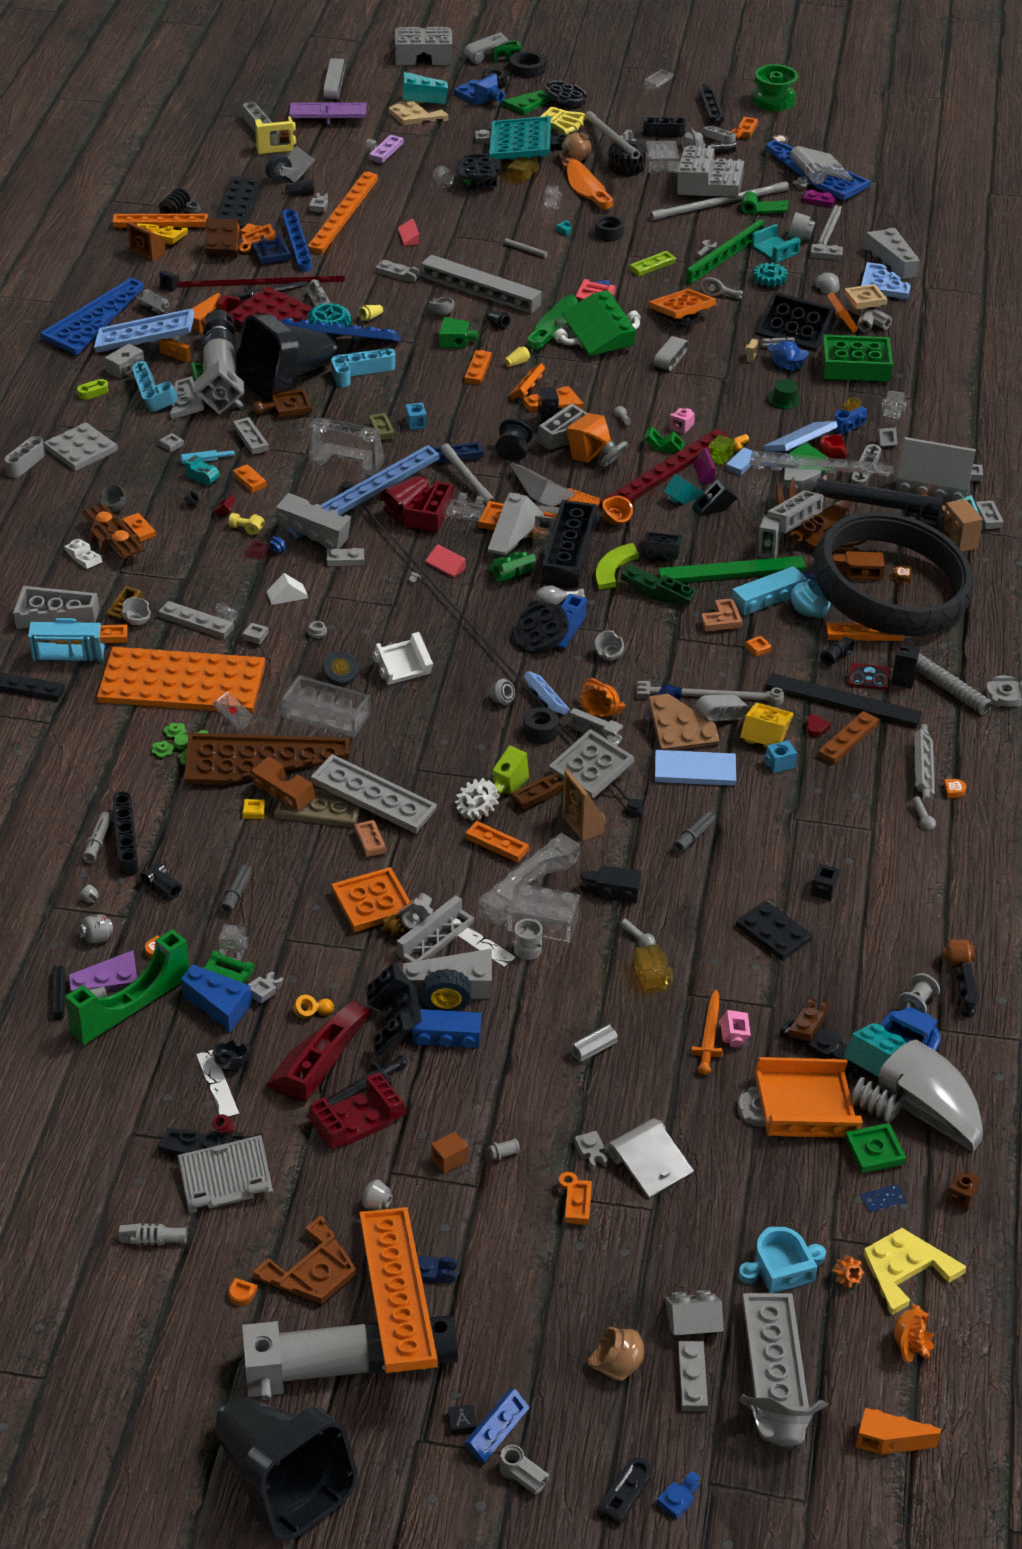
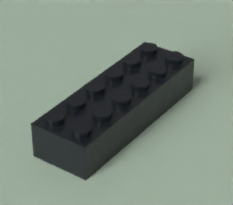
M568 500L561 501L542 564V583L579 587L597 522V504Z

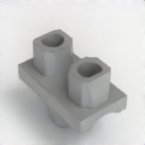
M421 893L398 911L397 916L402 917V923L407 929H413L432 914L433 909L429 907L432 898Z

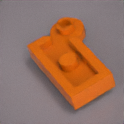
M744 117L738 129L735 128L730 132L735 133L736 138H750L758 125V119Z

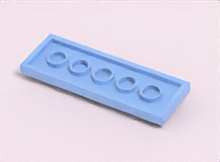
M191 308L99 328L94 345L96 353L107 352L116 348L120 349L127 344L139 345L159 339H169L173 336L186 335L191 332L194 311Z

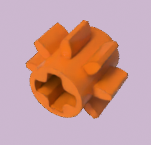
M845 1255L844 1260L837 1259V1263L834 1269H832V1272L837 1276L835 1282L843 1283V1286L851 1288L852 1283L859 1284L862 1274H864L860 1267L861 1261L853 1260V1257Z

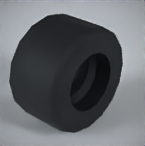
M537 707L530 709L523 717V735L527 740L537 744L553 741L558 735V715L549 708Z

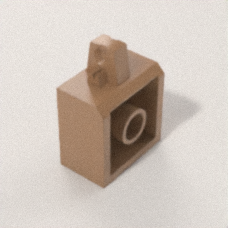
M964 499L948 502L946 506L943 505L941 514L944 519L941 532L951 539L962 552L978 548L983 518Z

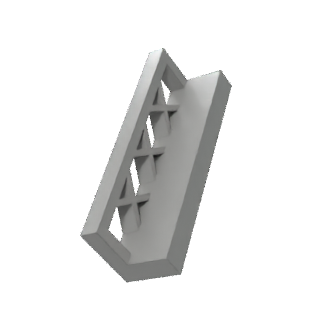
M804 490L769 510L767 516L780 519L779 532L787 533L802 524L804 520H809L813 515L822 512L823 495Z
M455 895L397 940V956L407 963L427 960L475 923V918L462 910V899ZM458 917L465 920L463 923H453ZM451 929L449 934L439 935L441 930ZM427 941H437V944L434 946H424ZM412 953H422L418 959L410 956Z

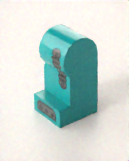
M196 454L185 461V476L208 486L220 477L219 471L215 466H209L202 462L201 457Z

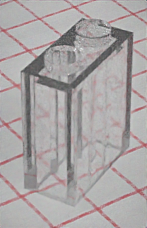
M646 141V162L649 173L678 172L680 158L676 141Z

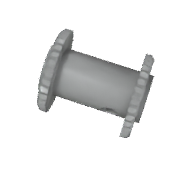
M919 973L912 978V991L903 992L898 998V1003L902 1010L911 1007L926 1013V1000L928 998L933 999L940 993L939 984L933 977Z

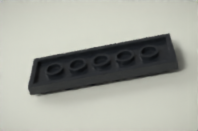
M231 177L216 219H238L240 230L245 227L251 217L262 180L254 177Z

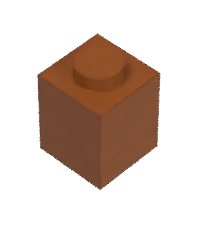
M455 1131L431 1143V1159L444 1174L468 1161V1144Z

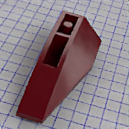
M352 1000L291 1050L268 1080L266 1086L307 1102L370 1015L372 1008Z

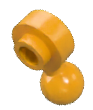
M301 995L295 1000L293 1010L298 1017L303 1019L311 1017L315 1012H318L321 1016H329L334 1011V1004L329 999H321L316 1003L312 996ZM301 1005H304L307 1010H302Z

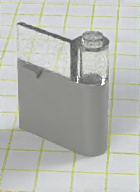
M800 146L794 147L790 152L791 159L814 184L818 185L824 182L827 175L850 181L853 180L850 174L831 154Z

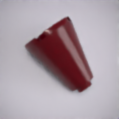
M416 476L383 489L379 493L380 502L383 501L385 504L383 509L392 519L396 521L400 519L402 521L403 508L413 504V500L416 497L420 498L423 492L429 488V483L425 477Z

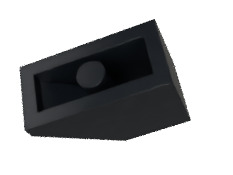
M717 479L693 505L704 516L725 511L738 497L730 487Z

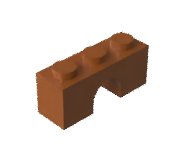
M269 756L252 770L254 785L258 789L268 792L274 799L281 800L288 808L292 807L299 812L315 798L311 782L298 774L293 779L284 781L286 775L283 765Z

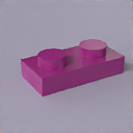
M806 190L803 196V203L831 208L836 201V197L831 193H821L815 190Z

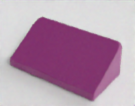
M704 448L694 461V467L702 484L714 483L716 468L708 449Z

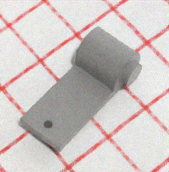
M501 32L468 44L464 49V54L474 64H479L484 58L483 51L507 43L508 39Z

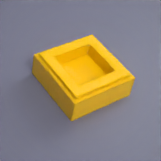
M245 799L243 819H264L265 800Z

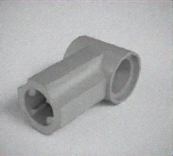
M507 1445L502 1449L499 1470L503 1477L515 1479L535 1495L540 1493L548 1482L550 1475L526 1458L519 1446ZM512 1460L516 1463H509L507 1461Z

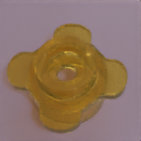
M849 398L843 405L849 412L862 407L860 406L861 401L858 398Z

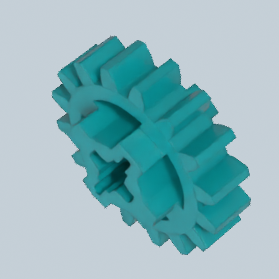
M765 262V264H759V266H755V269H753V280H756V283H761V286H781L782 283L785 284L787 281V269L784 266L780 267V264L774 265V263L768 264Z

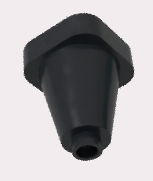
M271 314L248 315L242 324L236 354V368L239 375L261 394L269 396L289 391L292 379L328 365L332 357L336 355L337 346L335 341L325 332L284 325Z
M244 1397L225 1403L218 1411L215 1428L216 1437L244 1480L256 1520L276 1538L287 1541L298 1537L343 1504L354 1491L357 1484L358 1471L347 1431L340 1422L323 1409L311 1407L295 1416L251 1398Z

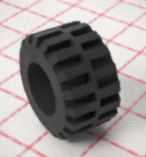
M625 140L640 152L638 159H633L616 142L610 145L608 166L612 171L622 175H634L644 170L646 167L647 149L643 144L637 141Z

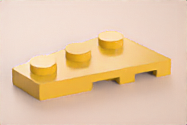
M137 224L163 238L165 244L173 245L188 234V228L183 227L182 230H174L172 226L159 228L158 225Z

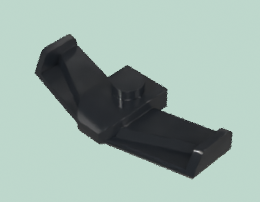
M789 1019L780 1030L781 1037H789V1029L795 1022L793 1019ZM818 1030L811 1042L793 1038L808 1043V1050L823 1059H829L832 1056L835 1059L847 1060L846 1069L853 1074V1078L864 1069L843 1057L847 1045L842 1042L840 1035L831 1030Z

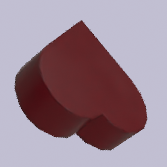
M810 715L807 717L806 722L808 727L807 733L812 737H819L830 729L831 723L818 715Z

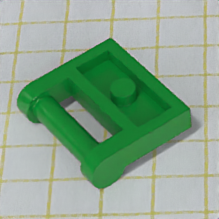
M216 950L212 952L209 961L204 966V969L244 984L248 981L255 968L254 963L248 961L246 963L224 956ZM220 963L241 970L242 972L238 973L217 965Z

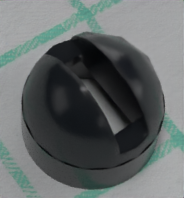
M189 491L184 496V502H187V506H195L200 502L198 494L194 491Z

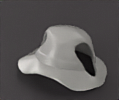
M744 1394L740 1396V1402L752 1410L760 1437L769 1443L782 1447L801 1444L805 1439L806 1428L813 1414L829 1405L822 1400H818L809 1406L807 1410H792L772 1398H751ZM756 1406L763 1411L765 1417H757Z

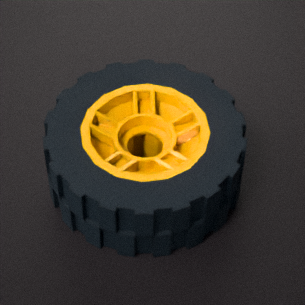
M439 969L429 973L422 982L423 1004L431 1010L459 1012L464 1010L471 1000V982L469 978L457 970Z

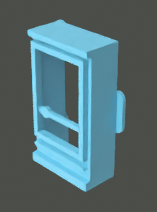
M57 618L55 622H30L28 638L33 661L38 659L62 661L98 660V662H103L105 645L100 643L101 623L76 622L73 618ZM38 640H67L68 644L38 642ZM71 641H81V645L71 644Z

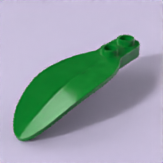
M575 295L565 296L540 319L535 327V331L527 339V345L531 349L538 350L543 347L550 339L554 338L553 335L558 329H564L566 332L570 329L562 316V312L578 303Z

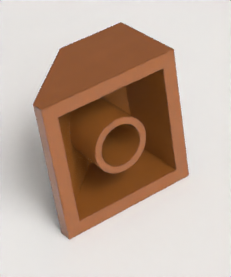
M127 223L129 250L151 261L166 254L165 240L136 224Z

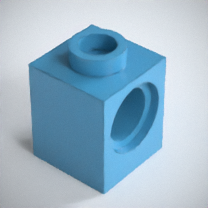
M423 403L406 404V421L410 430L427 428V414Z
M789 740L767 745L764 761L773 773L796 768L797 752Z

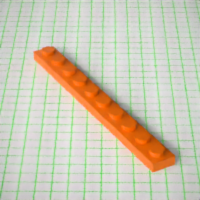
M363 172L307 246L309 252L324 253L378 181V174Z

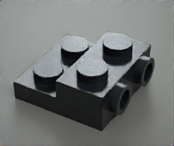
M646 531L641 555H646L645 557L650 559L663 557L664 560L674 561L679 557L682 535Z

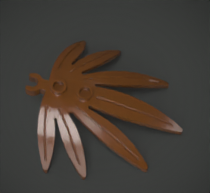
M824 475L821 479L826 480L827 476ZM792 477L789 484L788 499L796 495L794 477ZM779 483L776 486L777 506L785 501ZM844 500L836 502L819 515H813L811 519L804 520L802 524L790 530L791 533L787 539L796 540L795 546H799L801 542H804L809 547L816 549L819 540L825 533L824 531L838 522L853 502ZM866 540L846 543L835 549L832 553L841 554L846 553V551L853 552L855 548L844 547L860 545L865 543Z

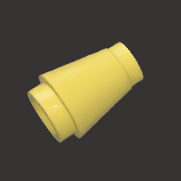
M363 305L358 310V315L363 321H369L383 313L381 305Z
M518 347L504 359L505 364L511 367L527 362L530 358V353L526 347Z

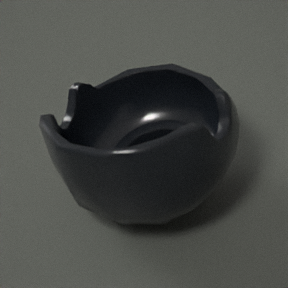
M230 1040L227 1043L221 1042L214 1046L212 1059L222 1069L234 1071L244 1065L249 1048L246 1043L238 1046L234 1040Z

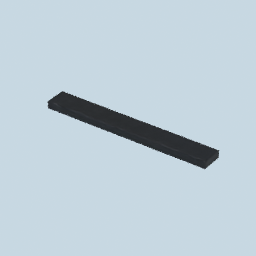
M775 673L771 674L766 684V690L769 691L773 688H780L784 695L858 714L864 711L878 719L912 728H917L922 716V711Z

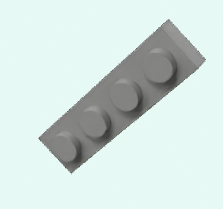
M170 601L158 611L160 618L225 639L234 629L233 622Z

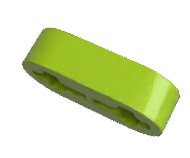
M104 379L94 380L77 387L78 397L82 400L101 396L109 391L108 382Z

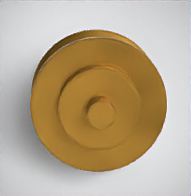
M392 914L382 921L384 923V933L388 934L391 932L393 938L406 931L402 918L397 920L396 914Z

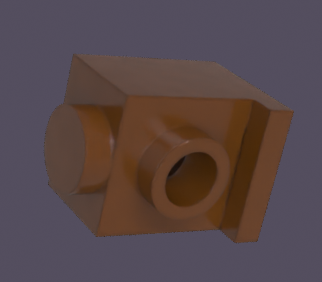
M958 1171L948 1188L946 1203L968 1212L978 1194L981 1180L977 1179V1176L972 1172L967 1171L963 1173ZM955 1194H958V1195H960V1196H963V1197H965L966 1199H963V1198H961V1197H959V1196H956Z

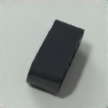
M680 117L644 118L643 135L646 137H683L686 120Z

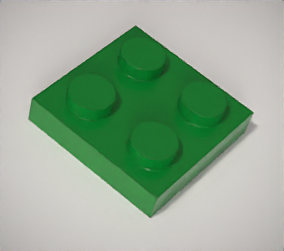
M890 1123L846 1132L845 1139L861 1173L906 1164L907 1158Z

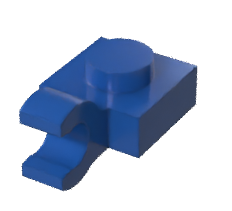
M691 1471L681 1485L674 1481L657 1498V1505L677 1520L694 1503V1497L691 1494L700 1486L698 1483L700 1477Z

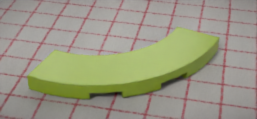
M633 543L613 549L600 560L596 569V585L598 590L616 587V569L629 561L639 559V553Z

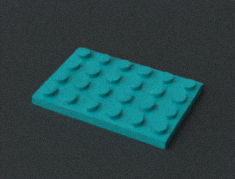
M551 116L492 121L489 157L500 161L505 158L514 160L517 157L531 158L532 156L545 157L550 155Z

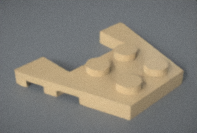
M402 100L389 107V114L403 125L421 124L424 120L436 122V119H443V121H448V114L442 109L428 113L418 105L424 103L420 101Z

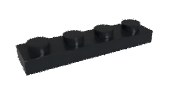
M0 672V692L58 702L65 690L64 683Z

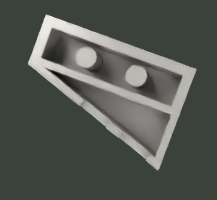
M571 403L539 426L536 442L548 450L568 445L569 440L566 428L587 413Z

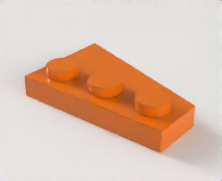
M569 386L556 389L559 398L558 408L563 410L573 403L580 409H584V403ZM538 394L523 397V404L530 412H538Z

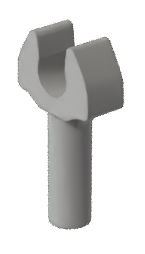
M710 240L703 241L702 249L695 254V257L700 259L707 252L717 249V242L710 245Z

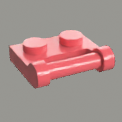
M584 279L575 297L580 302L593 293L609 290L614 295L616 286L603 285Z

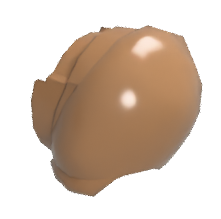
M608 1327L601 1337L598 1348L588 1358L589 1366L614 1380L623 1381L639 1368L644 1358V1343L639 1332L633 1329L619 1330L614 1327Z

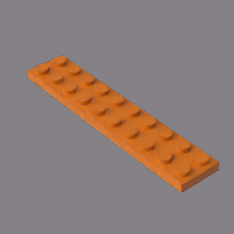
M408 1208L360 1212V1223L386 1373L438 1367Z

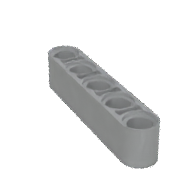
M330 58L324 84V99L339 100L345 72V59Z
M244 103V120L254 132L255 120L261 119L262 124L272 123L256 103ZM279 130L270 132L271 146L280 145Z

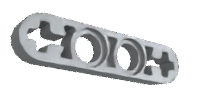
M875 444L866 446L852 475V484L867 486L880 459V446Z

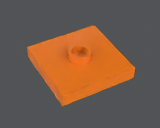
M834 293L828 294V298L836 309L837 317L840 320L843 319L853 333L856 332L858 327Z

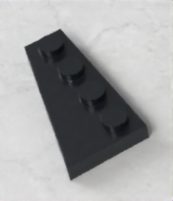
M167 1129L158 1145V1150L161 1153L178 1157L181 1154L255 1136H244L243 1133L234 1132L233 1135H220L217 1131L203 1134L198 1133L197 1130ZM255 1133V1136L261 1135V1136H262V1141L264 1140L263 1134H256V1133Z

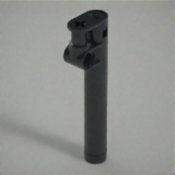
M821 478L817 479L815 493L822 494L826 498L905 510L904 517L913 516L916 520L938 530L943 498Z

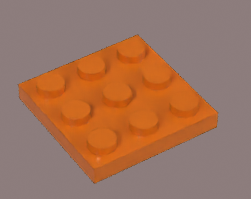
M687 288L648 301L649 308L656 310V312L664 313L667 316L674 317V319H681L685 315L696 314L699 310L710 309L711 306L716 305V298Z
M391 867L331 884L332 892L354 932L384 924L382 922L384 918L386 919L392 914L397 915L398 911L410 902Z

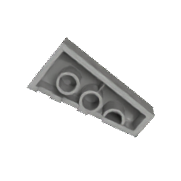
M23 586L13 615L17 629L30 628V622H55L57 618H73L76 622L95 623L100 606L97 593Z

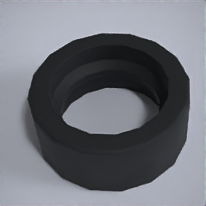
M614 215L601 216L595 221V235L607 241L620 239L624 235V221L622 218Z

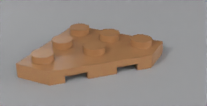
M669 694L649 696L648 702L660 750L673 751L719 744L715 723L709 721Z

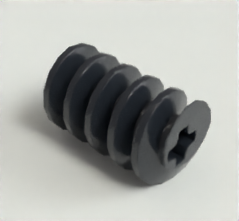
M183 188L174 189L160 202V213L178 214L190 202L189 193Z

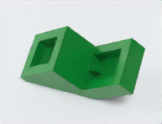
M653 426L647 429L644 440L655 451L676 454L685 445V442L674 431L663 438Z

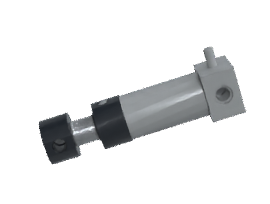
M213 310L205 316L203 322V374L195 380V394L220 415L231 404H234L238 409L243 407V403L238 398L244 394V381L236 375L235 370L236 341L234 337V318L224 310Z
M454 1316L429 1317L438 1365L458 1363ZM278 1321L242 1325L248 1397L261 1396V1399L268 1400L271 1398V1395L283 1394V1381L368 1372L369 1374L386 1372L377 1322L279 1333Z

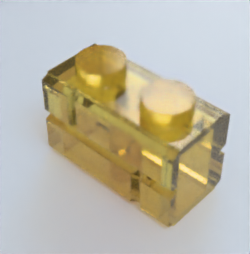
M534 156L531 158H517L507 167L508 180L522 184L539 170L538 158Z
M658 944L648 945L647 947H635L633 963L644 993L669 990L670 981L673 980V971L671 967H667L666 953L661 952Z

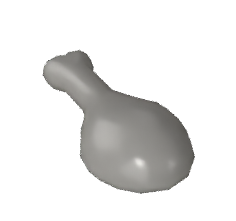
M705 278L700 283V289L708 296L715 297L727 294L738 300L742 299L743 291L729 289L716 278Z
M544 586L536 592L535 598L538 603L545 602L557 605L566 599L569 594L585 598L584 589L563 591L555 586Z

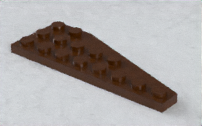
M188 733L185 784L229 785L252 780V770L268 756L281 763L285 772L321 765L331 754L341 759H348L350 738Z

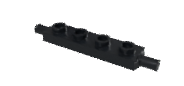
M703 83L699 95L709 122L720 126L722 124L721 121H724V114L714 88H709L707 83Z

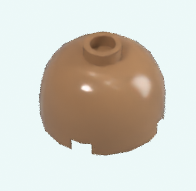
M572 133L561 144L563 150L567 149L569 151L567 154L579 161L584 159V162L588 159L592 149L591 143L588 140L589 137L584 133Z

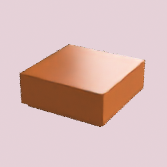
M762 636L745 642V647L755 657L768 653L772 649V646Z

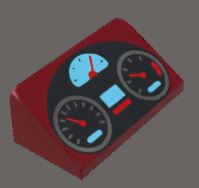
M851 663L849 686L888 689V666Z

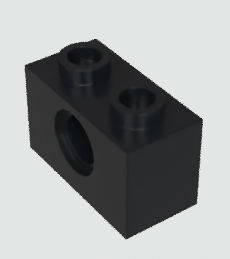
M556 387L538 388L537 417L541 425L558 413L559 398Z

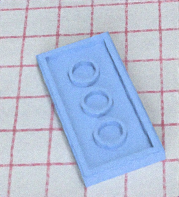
M814 422L764 445L765 452L788 451L837 428V422Z
M656 750L655 782L736 786V754Z

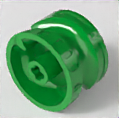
M769 64L759 67L755 71L754 82L758 87L753 91V103L757 107L768 111H785L792 108L796 104V92L791 88V85L798 81L797 71L780 64Z

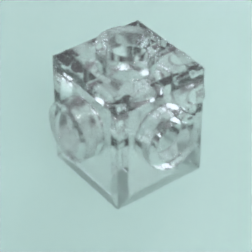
M888 390L886 399L883 398L881 409H884L883 416L901 418V414L906 411L907 402H904L905 393Z

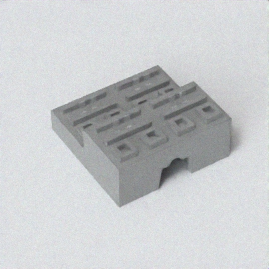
M395 28L396 65H416L417 55H421L422 52L431 55L432 65H452L451 28Z
M684 147L678 168L677 195L739 197L744 174V161H741V159L732 161V159L726 160L722 158L714 160V148Z

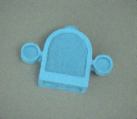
M768 1227L758 1238L755 1262H746L740 1266L739 1279L743 1283L753 1284L758 1280V1275H761L769 1293L815 1282L817 1266L824 1263L826 1250L819 1244H812L807 1247L803 1238L792 1229Z

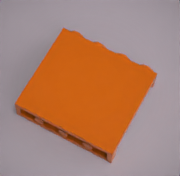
M759 1057L754 1074L767 1136L845 1138L846 1132L861 1129L862 1118L861 1116H855L845 1076L848 1061L842 1059Z

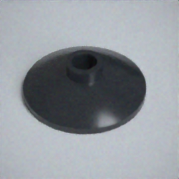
M698 312L692 315L688 314L681 319H674V317L668 316L667 320L671 324L686 328L689 327V324L699 320L700 314Z

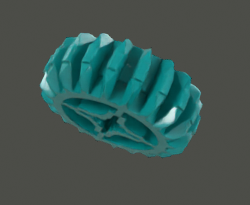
M326 303L319 306L316 305L310 309L307 315V320L310 321L309 324H316V321L329 323V326H332V323L345 325V328H349V325H351L350 312L345 306H340L339 304Z

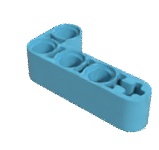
M388 348L332 357V376L335 384L339 387H347L351 384L350 376L394 370L395 351Z
M139 361L133 365L132 370L141 396L149 411H158L178 400V395L171 382H164L156 386L153 375L145 361Z

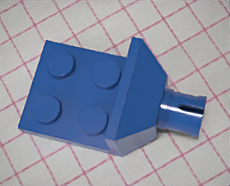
M495 73L480 81L470 80L454 89V95L475 105L492 99L502 102L505 98V92L498 89L497 74Z

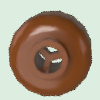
M951 939L948 941L947 947H943V960H947L948 965L952 968L959 966L960 962L971 963L975 961L974 944H970L968 939Z

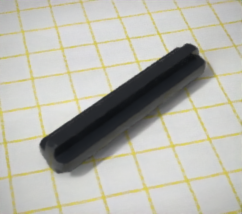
M55 965L53 967L52 1017L54 1019H62L65 1011V967L63 965Z

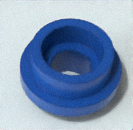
M273 536L270 539L269 547L275 553L279 554L286 550L285 542L282 538Z

